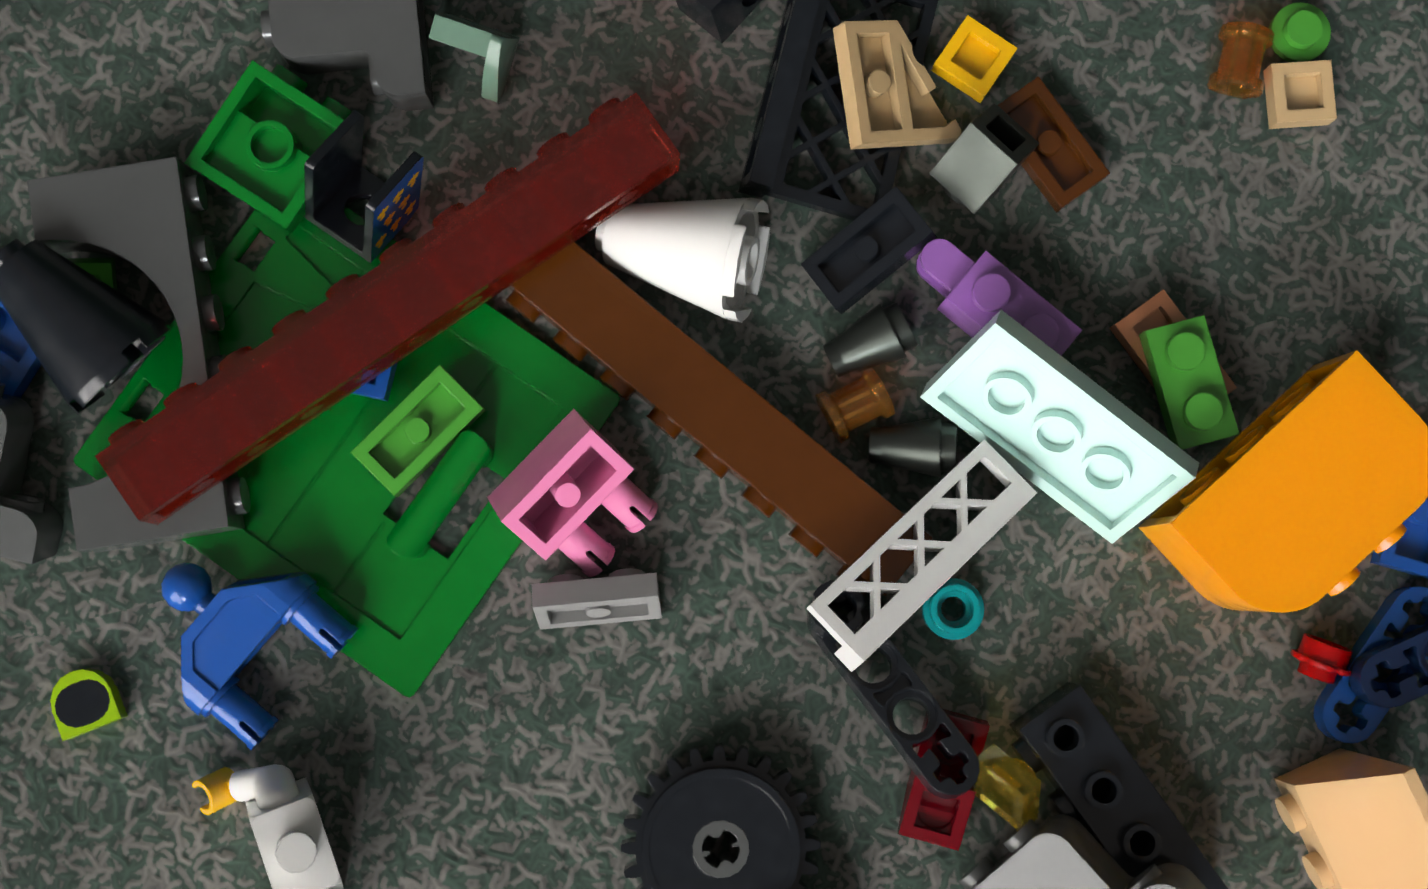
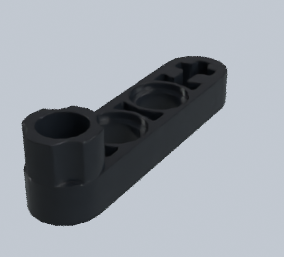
M830 580L821 584L813 593L811 603L834 581ZM843 591L830 603L834 609H839L844 605L849 609L850 612L846 617L845 624L854 634L870 619V613L864 606L866 600L862 592ZM808 611L807 627L812 637L924 787L933 795L943 799H954L969 791L977 782L980 772L979 759L974 749L891 640L888 638L876 650L887 658L890 664L889 676L882 682L868 683L858 676L856 670L851 672L834 654L838 647L842 645ZM904 700H913L920 703L928 715V723L924 731L918 734H907L898 729L893 721L894 707ZM938 728L941 729L947 738L939 740L936 744L937 748L948 760L958 755L964 763V766L958 772L963 782L958 785L951 778L945 779L942 782L936 778L934 772L940 763L930 748L924 753L922 758L913 750L914 747L926 743Z

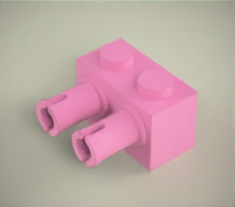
M574 408L487 497L500 521L545 561L559 549L580 567L582 572L588 577H594L603 570L594 562L595 558L587 551L593 552L607 566L615 553L614 546L602 539L584 522L600 504L623 523L625 528L631 533H636L646 527L638 518V515L630 509L631 506L637 508L649 521L654 518L658 509L657 503L627 478L634 468Z

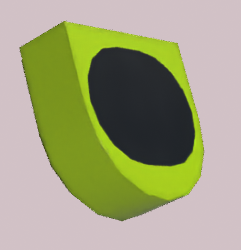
M91 668L71 671L61 677L53 688L50 699L51 709L62 741L73 739L128 717L117 686L112 678L103 671Z

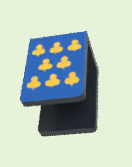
M354 110L305 162V219L369 263H372L419 207L424 157L414 151L386 182L379 179L362 167L364 116ZM359 198L369 200L365 207L364 225H357L351 222L345 215L344 209L352 200Z

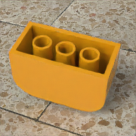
M1355 350L1313 365L1198 471L1193 481L1167 500L1138 528L1204 598L1220 607L1239 611L1277 613L1293 612L1307 608L1318 602L1327 593L1330 596H1335L1348 588L1359 577L1361 571L1356 566L1373 550L1376 553H1380L1388 549L1407 531L1403 522L1428 497V426L1360 352Z

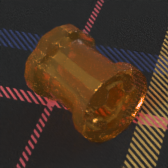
M1237 21L1223 24L1218 33V39L1223 43L1218 69L1209 76L1208 89L1219 94L1241 99L1256 98L1262 95L1264 82L1259 76L1264 52L1273 45L1274 32L1268 27L1252 22Z
M872 367L862 371L860 379L831 394L823 390L815 395L827 424L840 443L849 439L850 431L879 416L889 418L895 414L892 400L882 380Z

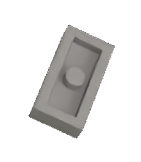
M627 568L616 570L610 573L608 577L583 579L581 576L574 574H562L551 577L547 583L531 584L532 608L540 630L662 618L657 572L645 573L639 569Z

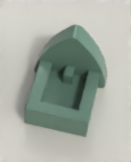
M435 14L429 39L486 57L481 97L499 103L505 90L520 37L453 14Z

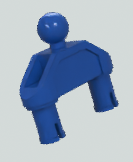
M193 563L177 564L168 570L162 581V596L167 604L174 609L186 612L195 611L199 614L181 636V681L184 701L198 716L202 714L206 718L212 714L252 751L268 735V731L275 727L279 719L276 716H272L238 686L241 679L237 676L282 624L287 625L291 622L327 653L326 656L332 659L348 643L347 640L355 635L359 628L349 623L316 594L320 588L316 585L317 581L307 572L239 580L221 589L215 595L212 592V579L205 568Z

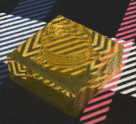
M993 743L977 756L980 772L975 783V796L1017 829L1029 818L1033 821L1038 819L1041 780L1037 778L1028 764L1021 759L1010 757Z

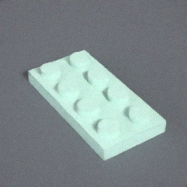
M1000 310L926 383L920 398L979 443L985 439L1017 472L1110 543L1118 540L1193 481L1197 475L1198 461L1003 310Z

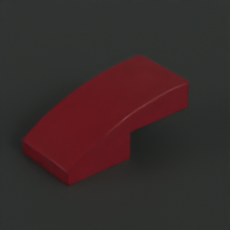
M943 709L974 749L980 763L990 728L988 721ZM927 712L925 714L921 732L924 731L928 723ZM938 728L926 743L917 746L916 754L922 758L924 753L930 748L940 763L934 772L936 778L940 782L951 778L958 785L963 782L958 772L964 766V763L958 755L948 760L937 748L936 744L938 741L947 738L941 729ZM911 769L903 801L898 834L959 851L976 794L974 786L957 798L943 799L928 791Z

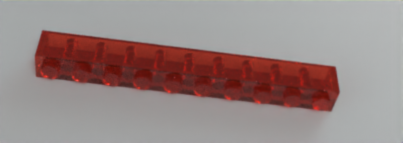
M634 93L622 102L619 98L606 101L589 116L588 121L590 124L572 136H569L567 132H563L544 143L536 153L538 159L520 171H517L515 167H511L500 172L486 184L484 188L486 193L471 204L465 206L463 203H457L448 207L433 220L432 226L434 228L414 242L410 238H405L386 249L379 257L380 265L362 277H359L358 274H351L336 282L325 294L328 300L308 313L305 310H298L287 315L272 328L274 336L255 349H252L251 346H245L232 352L218 364L220 372L200 386L193 382L180 387L163 401V405L166 407L164 410L146 422L142 419H137L125 424L112 433L108 438L111 445L95 455V457L136 518L142 522L155 525L160 524L677 173L680 165V152L639 95Z

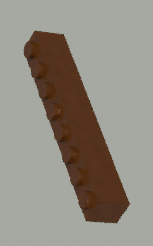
M547 222L501 276L507 288L512 291L506 298V301L532 323H535L540 315L559 330L552 339L579 362L587 354L590 355L606 369L599 378L626 401L634 393L637 394L653 408L646 417L673 440L682 432L696 443L700 448L693 456L720 479L728 471L748 486L741 496L759 512L770 518L775 511H778L795 525L788 535L806 551L817 558L825 550L843 566L836 573L838 577L904 516L894 505L551 222ZM913 525L899 539H913ZM924 531V540H932V537ZM887 549L880 556L881 582L896 583L914 562V551ZM870 566L855 581L870 582ZM862 592V594H863L864 597L869 593V592ZM881 593V596L887 595V593Z

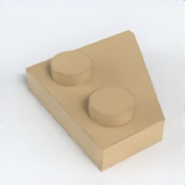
M898 20L844 21L833 28L850 150L949 144L958 139L962 134L956 119L947 123L932 98L930 92L936 88V85L925 66L921 65L914 57L912 44Z

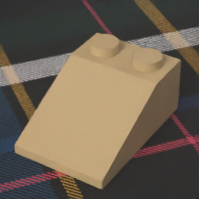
M1340 748L1275 778V782L1282 796L1275 799L1277 810L1287 828L1292 833H1300L1309 852L1302 856V862L1309 878L1317 889H1428V794L1414 767Z

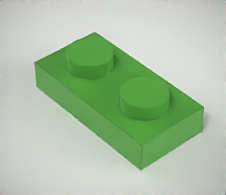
M1205 315L1140 333L1139 338L1169 440L1183 450L1239 435Z
M439 365L351 453L395 497H399L454 443L458 435L466 431L486 410Z

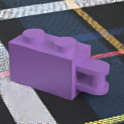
M935 239L925 245L916 260V269L919 276L945 297L937 310L971 338L1000 310L1007 313L1061 356L1082 331L1081 328L987 251L975 263L951 242L945 239Z

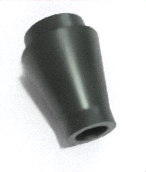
M895 302L885 308L879 303L834 340L824 344L823 348L835 373L840 378L853 371L907 358L905 352L918 346V343L898 303Z
M936 417L887 427H871L869 461L873 464H885L941 478V472H950L957 466L958 426L954 423H943L942 417Z

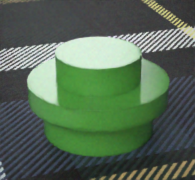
M1302 2L1292 3L1282 8L1273 17L1268 30V38L1272 49L1280 58L1288 62H1303L1316 59L1325 51L1331 37L1330 24L1325 14L1317 7Z

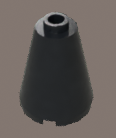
M15 239L0 250V301L68 406L78 415L105 395L102 391L104 387L106 389L109 388L116 381L123 379L166 338L165 335L172 330L163 319L37 239L26 245L19 239Z

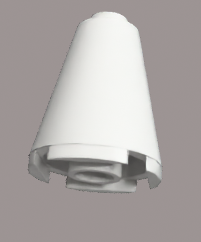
M756 198L617 204L612 208L609 215L604 214L601 216L596 228L595 246L597 250L602 251L605 264L722 318L743 322L749 316L752 309L741 307L746 292L758 295L769 247L770 227L759 225L758 212L769 213V208L764 200Z

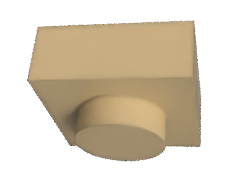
M1331 60L1273 63L1263 71L1269 129L1324 126L1331 124L1337 119Z

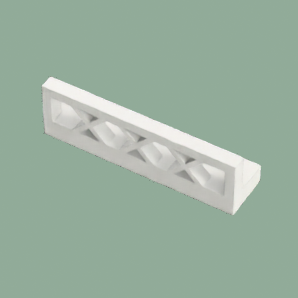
M985 439L806 608L842 645L834 654L851 672L869 658L1037 494ZM978 462H981L1006 487L994 500L967 498V473ZM956 484V498H942ZM930 508L956 510L957 535L951 541L924 540V514ZM968 510L981 511L968 524ZM913 525V539H899ZM887 549L914 551V577L908 583L881 582L880 556ZM925 551L939 552L925 565ZM870 566V582L855 581ZM843 591L870 593V619L855 634L828 606ZM881 593L895 594L881 608Z

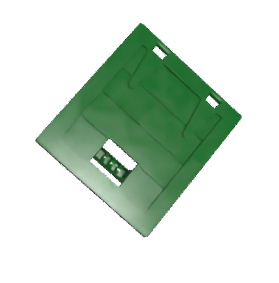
M345 207V215L351 222L357 225L365 224V219ZM255 209L216 262V269L209 272L212 294L219 296L224 311L225 327L224 330L217 331L220 354H225L228 357L232 368L233 389L226 392L229 416L234 415L237 418L241 430L242 449L240 452L235 453L238 477L243 476L247 482L251 508L249 513L243 514L245 529L182 540L239 580L307 572L317 581L316 585L320 588L316 594L349 623L359 628L355 635L347 640L348 643L340 651L396 691L410 698L418 692L523 542L500 521L489 501L449 558L432 548L429 541L481 468L488 467L505 479L573 408L600 432L619 405L620 397L607 386L394 239L387 244L372 263H369L305 219V216L292 233ZM262 231L265 236L275 243L255 271L239 261ZM176 319L170 325L172 330L150 352L74 457L76 466L96 480L118 471L144 451L162 429L173 409L179 392L183 366L182 342ZM338 326L395 338L402 342L388 402L323 386ZM441 365L486 411L466 431L458 435L396 523L386 516L385 513L397 497L351 451L422 381ZM149 384H151L153 388L164 396L146 421L141 423L136 418L128 416V413Z

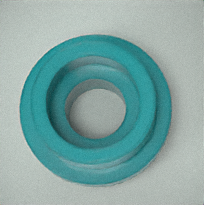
M950 578L922 605V615L927 627L934 634L945 639L959 640L970 636L978 629L984 616V603L979 591L971 583L958 578ZM949 597H956L963 604L961 617L954 621L947 620L941 611L942 603Z

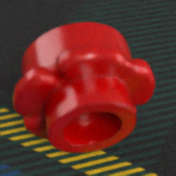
M1304 633L1298 649H1291L1290 651L1294 658L1300 660L1297 671L1313 679L1334 684L1337 674L1345 677L1352 674V671L1348 670L1347 667L1353 651L1335 642Z

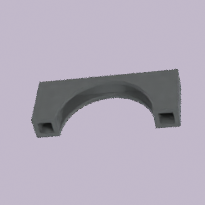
M177 157L27 180L35 240L37 239L57 253H99L124 259L136 265L157 285L165 296L175 316L182 342L183 366L179 392L173 409L157 436L144 451L118 471L86 485L68 488L76 550L100 553L245 529L243 514L250 512L251 500L245 478L243 476L238 477L235 453L240 452L242 449V436L237 418L234 415L229 416L226 392L233 389V374L228 357L225 354H220L217 331L224 330L225 318L219 296L212 294L209 271L216 269V255L210 236L203 234L200 211L207 210L208 199L200 174H195L192 169Z

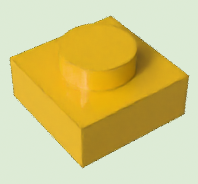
M967 15L935 61L931 71L981 104L1018 48Z

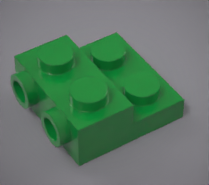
M252 60L184 163L293 233L305 216V162L352 111L329 96L326 97L322 105L303 93L308 84L285 67L276 64L272 72Z

